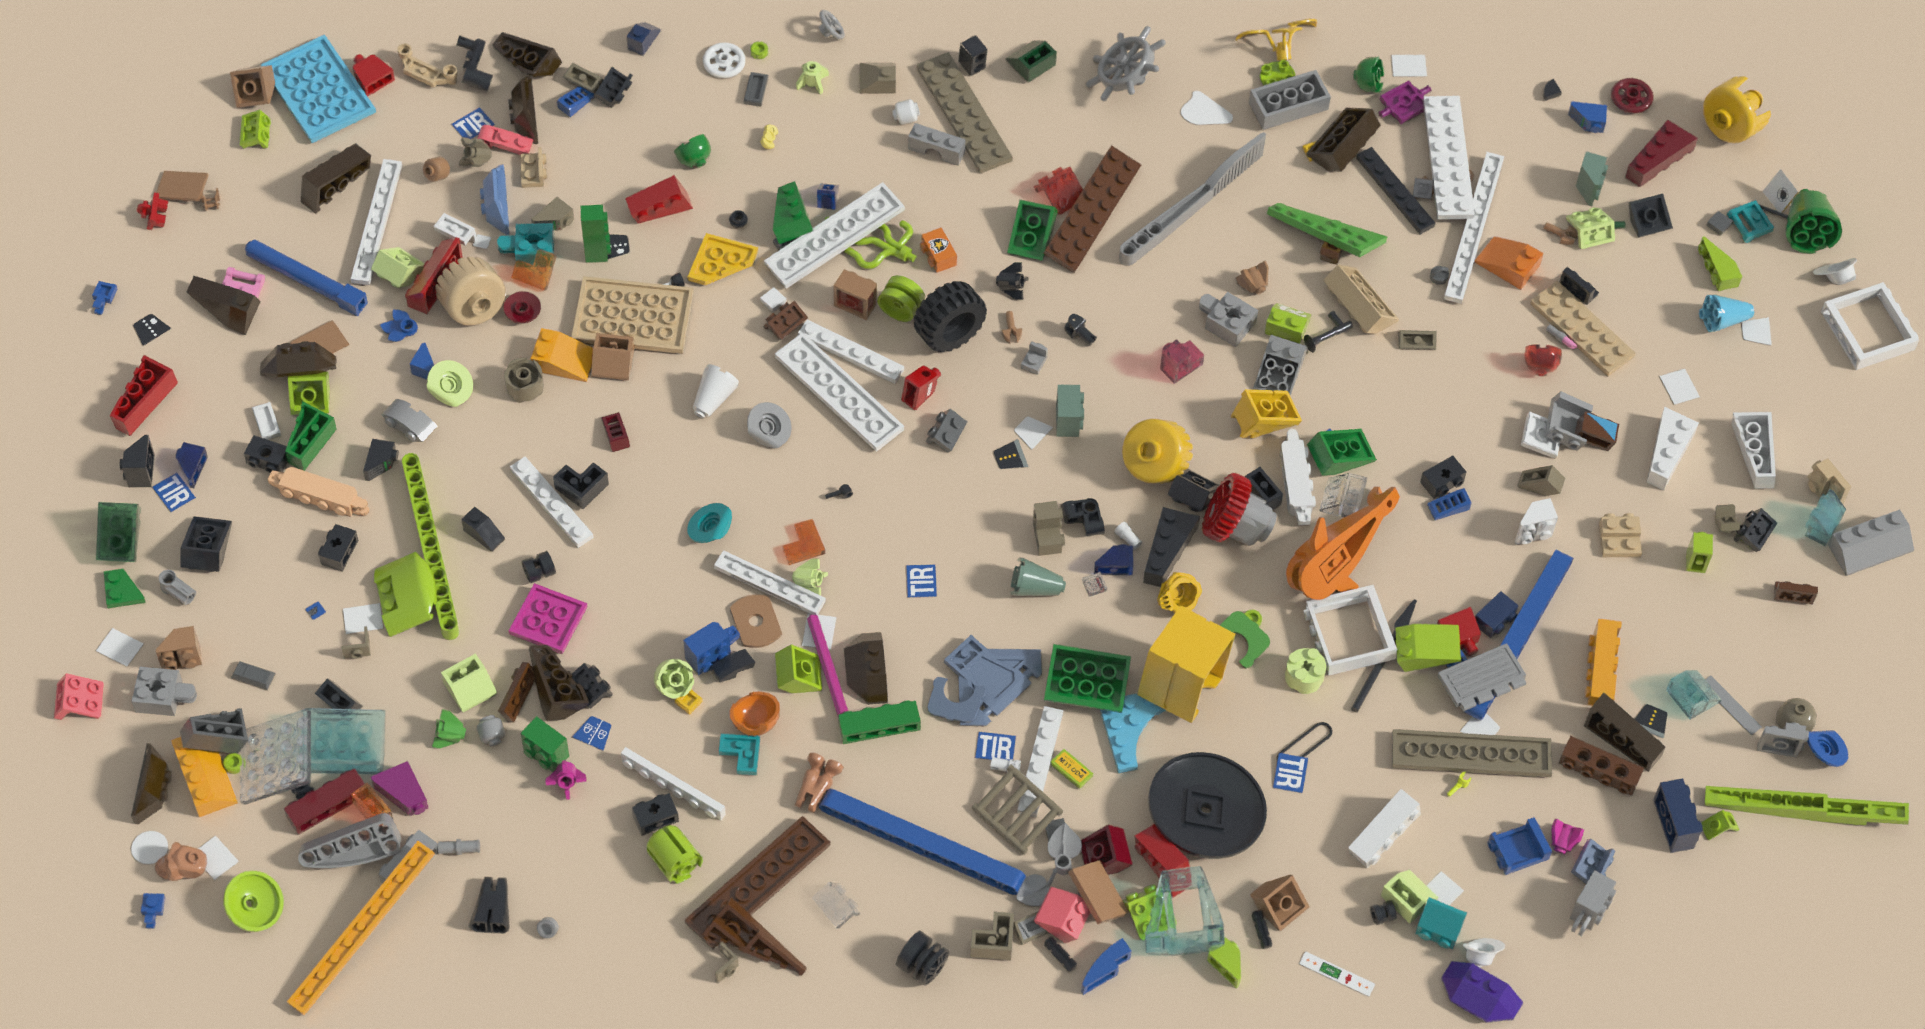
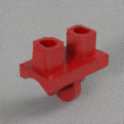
M154 192L150 205L148 201L144 200L142 204L137 205L136 209L141 214V218L145 219L149 215L148 230H152L153 226L164 227L166 215L157 214V211L166 213L168 201L160 199L159 193Z

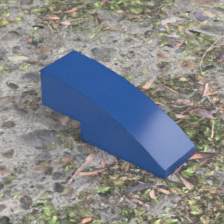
M1123 938L1112 944L1094 962L1082 983L1081 992L1083 995L1116 977L1119 965L1131 958V949Z

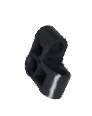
M1095 499L1072 500L1061 504L1064 523H1083L1087 537L1105 533L1099 504Z

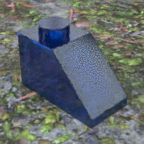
M183 442L181 448H178L176 452V459L190 488L194 489L208 456L205 447Z
M1126 544L1113 545L1095 562L1094 575H1132L1133 546Z

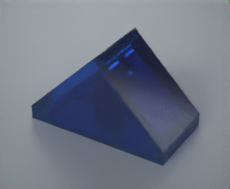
M820 184L817 189V208L836 209L839 185Z

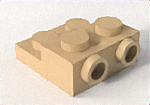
M1828 458L1822 462L1820 460L1815 462L1811 467L1813 471L1807 476L1810 490L1819 498L1826 495L1827 500L1836 509L1840 508L1847 498L1851 485Z
M1608 513L1601 517L1599 532L1602 557H1641V526L1639 516H1634L1632 513H1626L1623 516H1615L1613 513Z

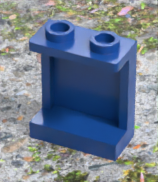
M1535 817L1527 819L1526 825L1498 835L1493 832L1488 840V847L1496 855L1497 865L1499 869H1503L1505 875L1547 861L1552 853Z

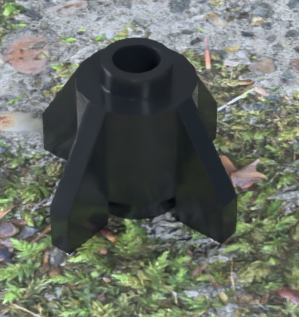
M1014 262L1002 270L996 277V285L999 286V289L1015 300L1024 299L1023 290L1019 289L1024 287L1025 281H1028V277H1024L1023 274L1019 273L1022 272V262Z

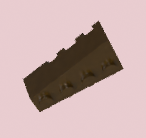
M1604 692L1590 708L1584 727L1649 772L1663 755L1665 746L1662 742L1656 739Z

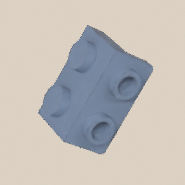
M1587 840L1571 873L1585 884L1589 881L1594 870L1606 876L1605 872L1614 860L1615 850L1613 848L1605 850L1594 840Z

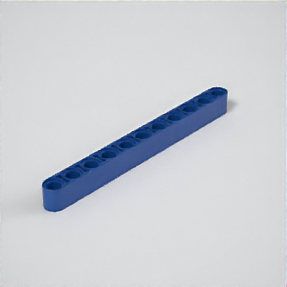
M1557 549L1500 645L1502 646L1507 643L1516 659H1518L1573 562V557ZM1494 699L1480 705L1475 700L1476 706L1463 712L1482 721Z
M828 789L819 805L821 811L1011 895H1017L1026 878L1022 871L837 790Z

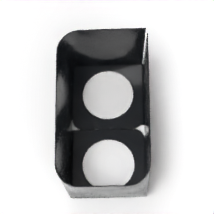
M974 35L960 44L958 62L970 76L985 69L987 48Z

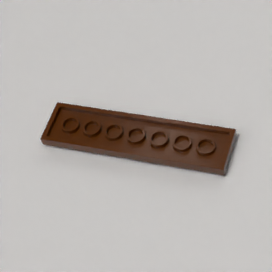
M1111 145L1043 254L1072 273H1075L1135 177L1141 164Z
M800 817L685 919V923L707 945L714 949L719 945L720 940L711 936L706 937L702 933L731 897L750 915L754 914L831 845V842L805 817Z

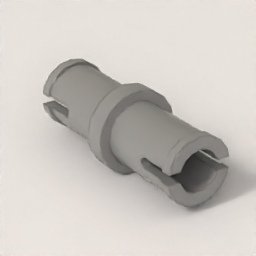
M457 839L456 841L438 842L439 854L457 853V855H462V853H480V840L462 841Z

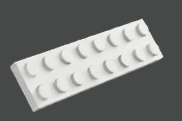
M1424 96L1423 105L1437 219H1474L1475 213L1460 96Z
M882 182L814 227L812 232L800 236L764 260V263L787 289L903 212L905 206Z
M803 332L775 353V358L876 452L904 431L902 423Z

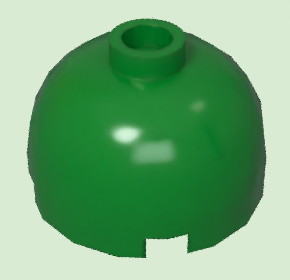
M1367 57L1361 60L1357 69L1353 72V78L1357 81L1358 86L1366 92L1377 93L1382 90L1383 82L1380 83L1381 77H1384L1382 59H1379V57Z
M700 134L689 139L687 144L684 145L682 143L674 150V153L684 166L700 168L707 163L706 159L710 156L711 146L707 137L704 134Z

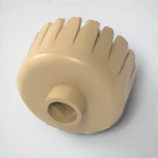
M468 256L467 259L460 258L457 260L459 265L456 262H452L449 265L451 271L445 268L443 276L440 275L437 282L439 285L436 284V297L450 317L459 324L468 326L479 325L490 320L502 307L506 293L505 285L487 261L480 257L474 258L472 256Z

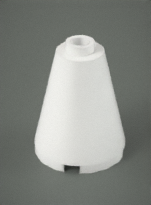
M707 364L704 369L693 405L694 414L703 419L704 417H710L739 385V381L727 371L725 373L719 371L720 367L712 364Z

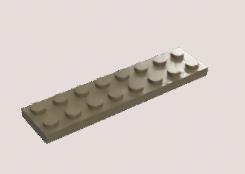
M947 52L918 63L917 70L958 137L966 139L965 149L979 173H984L1013 161V156L950 53Z
M1393 729L1392 768L1551 777V738Z

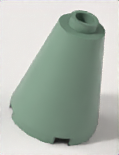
M1018 558L1017 561L1020 562V565L1015 566L1011 587L1014 588V591H1011V595L1059 596L1060 592H1064L1066 581H1063L1062 576L1025 558Z

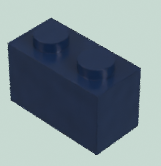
M1500 591L1475 615L1479 629L1490 639L1495 634L1499 635L1504 630L1506 623H1511L1518 615L1516 612L1519 605Z

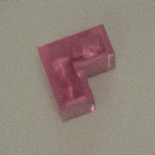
M1176 339L1163 347L1160 370L1175 384L1203 365L1204 354L1191 340L1186 343H1180Z

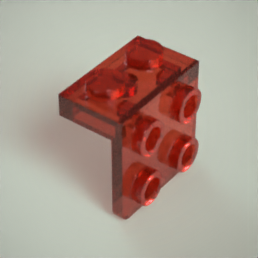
M1070 166L1064 169L1059 167L1053 170L1052 176L1048 177L1046 175L1037 180L1038 184L1033 186L1037 193L1045 192L1051 205L1058 210V215L1071 209L1083 191Z

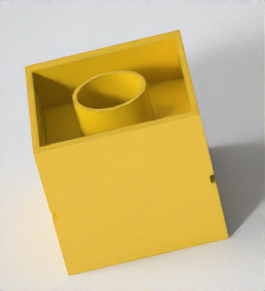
M1180 606L1148 651L1137 695L1192 723L1199 712L1197 705L1202 688L1215 689L1223 679L1235 633L1212 621L1208 622L1206 618Z

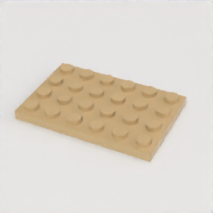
M583 276L571 337L584 344H594L596 333L629 336L634 338L635 349L683 354L694 289L691 287Z

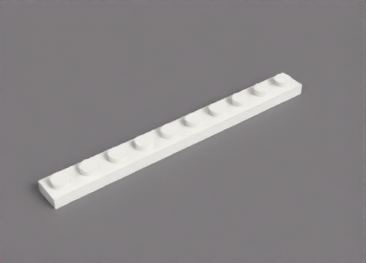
M1490 152L1486 153L1473 197L1474 219H1467L1444 296L1445 300L1462 304L1504 156Z

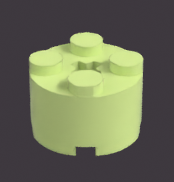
M1315 648L1298 649L1291 653L1285 671L1287 685L1302 694H1310L1317 691L1324 680L1326 672L1325 659Z

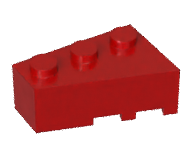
M675 175L625 198L631 216L638 224L693 209L687 191Z
M1155 824L1134 836L1136 842L1134 847L1137 853L1143 856L1172 897L1193 886L1189 860L1173 843L1169 842L1160 833Z

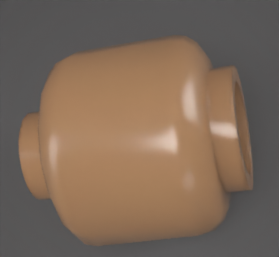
M443 157L430 158L423 164V173L429 181L443 180L448 177L450 166Z

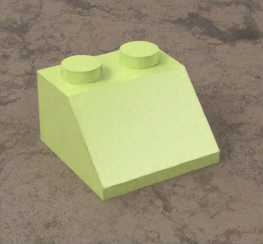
M400 247L379 250L371 270L376 272L378 277L390 281L392 286L401 288L410 286L415 281L416 276L421 274L425 263Z

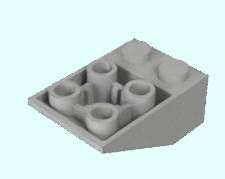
M1271 335L1253 388L1257 390L1288 391L1291 396L1308 349L1307 346Z

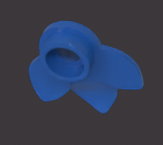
M393 310V320L380 325L382 330L389 334L388 341L398 342L406 336H412L418 330L417 323L410 319L407 312L402 310Z

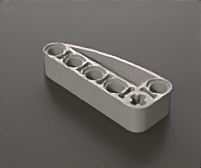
M381 813L304 843L300 847L298 861L302 866L311 868H339L373 862L398 853L401 835L393 818L387 813ZM364 830L367 831L369 834L363 835L360 833V831ZM348 838L350 841L343 842L341 839ZM392 840L395 841L396 844L390 845L387 843V841ZM329 845L331 849L327 850L322 846ZM308 852L311 853L313 856L307 857L304 855V853Z

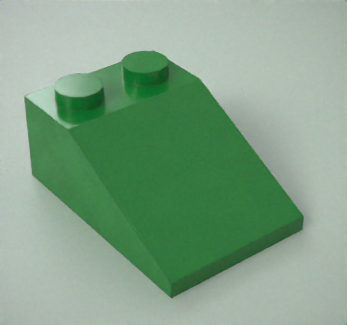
M1019 200L1007 253L1043 261L1045 256L1043 253L1049 244L1058 212L1056 207Z
M1362 429L1320 431L1307 443L1322 476L1337 475L1377 460Z

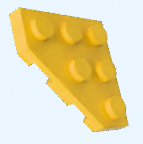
M706 233L688 274V281L706 286L753 266L758 253V247Z

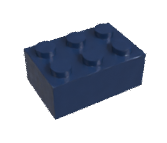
M1683 778L1660 782L1653 801L1670 852L1694 849L1703 828L1701 821L1697 820L1696 806L1691 802L1689 786L1685 785Z

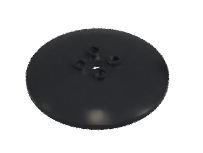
M1193 752L1177 756L1169 760L1158 770L1149 789V811L1157 829L1177 848L1197 857L1222 859L1238 855L1246 851L1257 841L1265 826L1267 806L1258 782L1244 767L1221 755ZM1201 807H1207L1210 813H1204Z

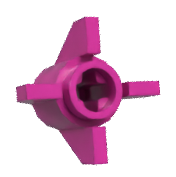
M563 760L557 766V769L546 778V786L556 785L557 783L558 786L565 789L566 800L570 799V788L575 783L586 782V774L566 760Z
M1554 819L1551 829V845L1555 847L1554 851L1561 854L1571 852L1581 841L1584 829L1573 827L1558 819Z

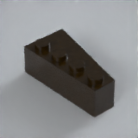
M355 143L345 148L339 154L332 156L326 162L319 164L313 170L306 172L302 176L300 202L315 214L321 210L320 206L324 202L328 204L333 200L331 196L337 191L341 193L346 189L350 180L354 182L370 168L371 154Z

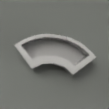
M395 399L381 414L385 418V423L391 428L402 431L410 441L423 442L437 425L421 410L416 412L410 408V403L401 399Z

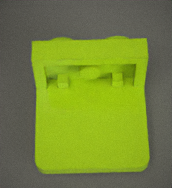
M1155 884L1143 888L1144 891L1138 894L1137 892L1130 893L1125 896L1126 899L1122 900L1129 910L1138 936L1142 940L1171 929L1177 924L1164 888L1155 886Z

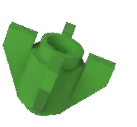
M442 709L440 720L436 719L435 736L438 737H434L432 747L443 748L459 743L460 739L465 737L466 728L449 710Z

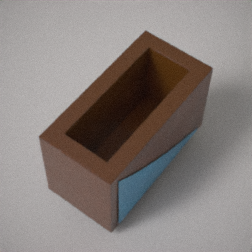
M1585 411L1577 420L1575 435L1586 439L1587 444L1609 451L1617 442L1620 424Z

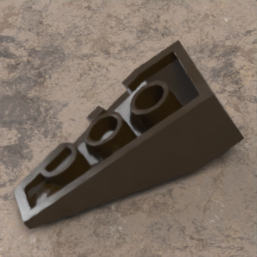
M193 276L186 291L227 328L246 335L261 302L253 294L197 276Z
M548 645L529 646L540 706L546 721L565 720L588 706L589 701L580 683L576 684L572 679L571 672L563 668L560 664L561 660Z

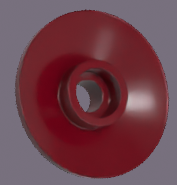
M526 291L513 293L504 303L506 317L510 321L519 324L535 320L541 311V303L538 297Z

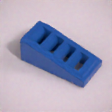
M579 86L557 100V107L571 118L594 98L595 93Z
M1462 488L1429 502L1427 506L1434 520H1438L1470 510L1471 500L1465 488ZM1445 503L1447 504V506H1448V508H1449V509H1447V510H1446V508H1445V506H1444ZM1436 506H1439L1442 512L1439 513Z

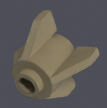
M461 138L465 148L463 151L464 157L459 161L460 166L472 164L473 167H480L490 160L492 156L491 149L482 139L475 138L473 141L469 138Z

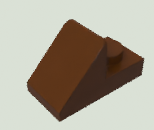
M1324 241L1320 250V260L1337 265L1343 249Z

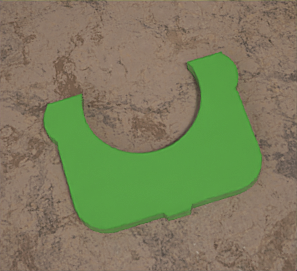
M1233 612L1219 625L1233 633L1242 635L1247 640L1248 652L1239 661L1244 668H1250L1254 664V660L1270 646L1269 636L1259 628L1255 621L1250 620L1243 612Z

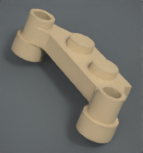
M402 43L398 46V56L403 63L404 74L433 88L436 85H455L457 83L458 72L456 66L446 65L442 71L414 58L409 44Z

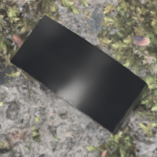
M743 649L722 658L710 666L709 669L720 683L736 678L738 672L754 668L755 661L747 650Z

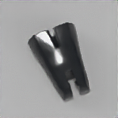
M484 877L478 900L469 922V928L475 932L505 934L510 929L507 878L498 877L496 891H492L493 877Z

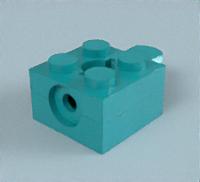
M553 223L516 224L515 235H503L497 240L498 250L501 254H515L516 267L554 266Z

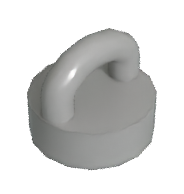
M544 917L537 925L539 935L547 939L552 938L559 930L558 923L551 917Z

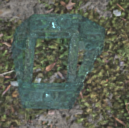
M1196 866L1162 871L1155 894L1157 896L1150 913V923L1145 932L1146 954L1177 956L1210 952L1225 945L1223 920L1202 867ZM1198 889L1204 925L1203 930L1177 933L1171 892ZM1163 900L1169 933L1165 931L1158 932Z

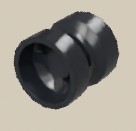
M1391 900L1385 901L1382 905L1375 904L1370 907L1371 916L1376 925L1383 924L1386 920L1393 921L1397 919L1396 910Z

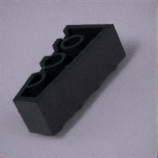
M1163 507L1144 571L1143 583L1161 587L1162 583L1167 580L1174 565L1180 559L1182 552L1198 530L1200 516Z

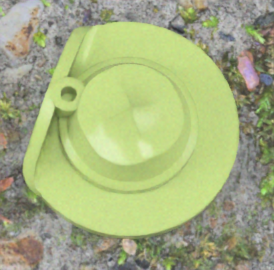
M451 360L441 361L435 364L428 373L427 390L442 403L451 407H457L470 397L473 390V380L469 371L460 363Z

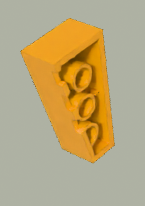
M1598 619L1593 635H1589L1588 646H1591V652H1588L1587 663H1590V669H1587L1586 680L1589 681V686H1586L1585 698H1588L1589 706H1593L1603 692L1613 701L1615 699L1617 675L1614 673L1617 671L1619 658L1615 657V655L1617 656L1620 646L1618 634L1622 627V621Z

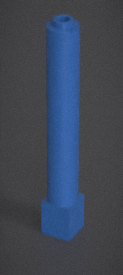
M256 239L249 241L245 247L248 257L337 302L340 308L355 316H358L368 304L365 292L349 284L344 286Z

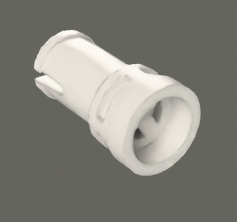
M1122 522L1117 526L1114 533L1121 539H1124L1133 550H1136L1140 547L1142 541L1131 531L1132 529L1126 522Z
M992 757L990 769L1008 772L1007 768L1012 764L1020 771L1021 760H1005Z

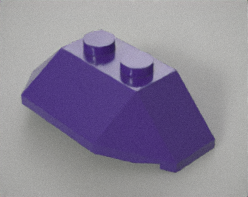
M1451 961L1441 978L1450 1002L1486 1023L1514 1020L1524 1003L1508 983L1473 963Z

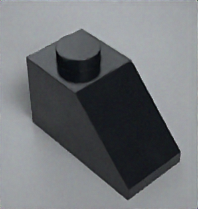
M475 506L461 519L463 530L491 552L505 540V537L492 520Z

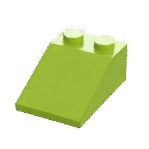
M1411 624L1396 627L1397 662L1404 672L1461 661L1458 625Z

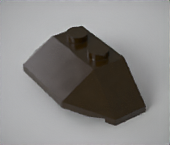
M528 75L522 78L511 91L512 99H508L509 110H513V114H510L511 125H515V132L532 138L533 143L538 144L532 78Z
M316 342L283 343L277 345L261 362L260 376L286 377L326 372L329 369H336L337 358Z
M881 632L862 633L844 648L847 685L863 698L868 705L888 703Z
M151 743L146 744L131 812L134 824H140L162 808L163 802L168 797L167 783H170L172 778V772L169 771L167 763Z

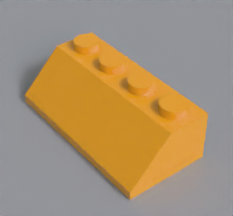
M181 737L171 740L199 817L238 803L219 752L183 748Z

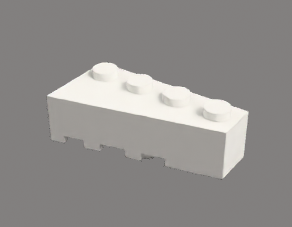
M1664 407L1659 422L1647 483L1662 490L1666 488L1695 435L1698 422Z

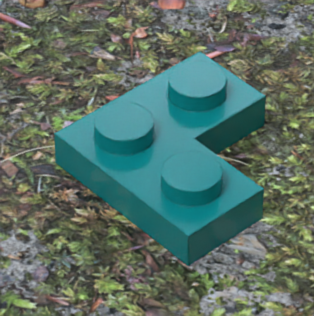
M721 734L719 755L738 756L737 774L757 775L760 736Z

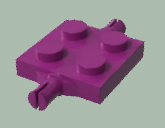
M1408 80L1382 94L1380 101L1386 108L1378 112L1379 116L1383 118L1391 114L1402 124L1423 113L1424 95L1432 91L1431 87L1427 85L1422 89H1418Z

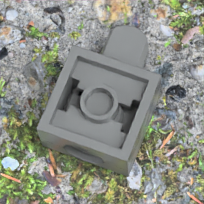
M1229 292L1221 300L1210 294H1205L1200 299L1199 309L1208 314L1205 329L1234 347L1241 342L1257 322L1258 310Z
M139 667L131 702L135 713L175 716L178 702L193 703L197 698V692L193 684L182 683L179 670Z
M1594 870L1571 913L1570 919L1575 921L1571 928L1572 932L1575 933L1581 924L1582 927L1578 935L1582 937L1587 928L1592 930L1595 924H1600L1606 909L1608 910L1613 897L1617 892L1614 890L1616 881Z

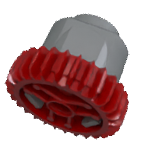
M1231 473L1224 477V480L1217 486V490L1213 492L1214 495L1210 499L1205 516L1203 517L1202 532L1205 536L1217 542H1222L1226 538L1231 537L1247 546H1251L1257 541L1264 542L1269 537L1274 528L1277 515L1266 504V500L1251 493L1252 485L1249 479L1240 474Z

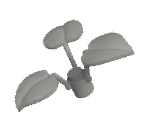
M1066 823L1055 830L1048 842V852L1055 859V869H1053L1050 880L1046 883V879L1037 874L1026 877L1017 894L1019 902L1027 906H1041L1056 874L1067 875L1073 869L1071 859L1080 853L1082 844L1078 835Z

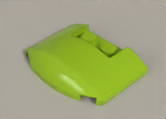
M413 552L375 569L374 583L377 584L383 615L381 616L390 637L433 618V614H430L432 606L436 605L435 579L428 563L417 552Z

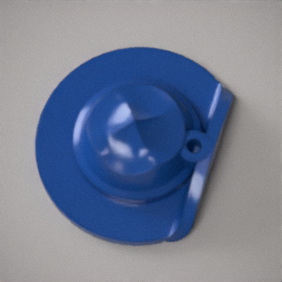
M1809 731L1807 742L1818 759L1832 767H1840L1847 762L1848 749L1836 731Z

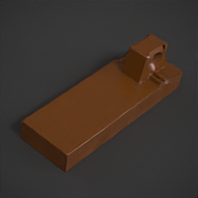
M522 662L519 668H515L511 676L513 681L498 710L507 722H515L535 681L533 667L528 662Z

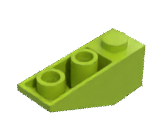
M1703 236L1698 245V252L1703 256L1705 268L1711 274L1712 284L1716 286L1718 291L1739 287L1742 275L1736 262Z

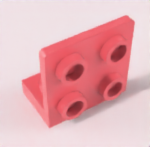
M66 673L57 682L54 718L62 720L70 712L97 719L100 718L104 683Z

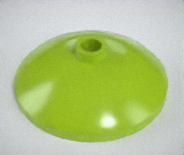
M246 871L238 874L228 883L224 891L223 905L228 918L234 925L245 931L259 932L268 929L277 922L283 911L284 899L281 888L271 876L260 871ZM247 901L251 902V907L247 906Z

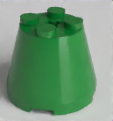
M1802 189L1791 202L1785 233L1793 249L1802 253L1814 254L1818 250L1827 247L1829 249L1832 248L1841 238L1842 226L1838 215L1824 193Z

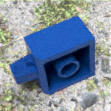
M711 622L683 640L685 659L698 675L703 672L706 673L710 671V666L731 654L730 645L740 638V633L734 626L723 629L718 622Z

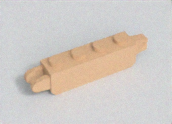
M294 467L287 468L285 472L272 471L268 477V483L279 488L280 493L286 498H295L304 504L310 503L323 510H332L341 516L347 515L351 517L353 513L366 516L369 513L368 502L366 499L358 497L355 487Z

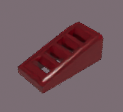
M620 413L601 417L612 452L629 448V438Z

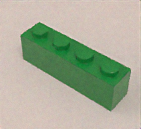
M603 204L580 205L586 263L608 262V254H611L607 212H604Z
M906 700L899 704H884L877 708L868 707L861 711H846L838 715V724L843 744L921 730V720L916 701Z

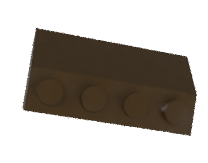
M1345 108L1306 153L1307 157H1310L1327 171H1343L1381 126L1373 109Z

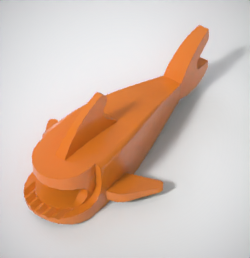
M1373 487L1367 497L1369 506L1327 527L1325 519L1319 517L1312 536L1295 551V555L1288 563L1286 577L1290 587L1294 590L1302 591L1307 598L1314 600L1325 599L1334 591L1345 592L1359 588L1358 584L1348 576L1361 560L1383 518L1396 507L1400 497L1396 487H1390L1383 493L1380 487Z

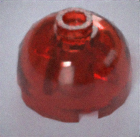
M1540 344L1525 347V364L1531 371L1536 372L1537 376H1547V373H1552L1559 367L1562 359V350L1551 345H1546V348H1540Z

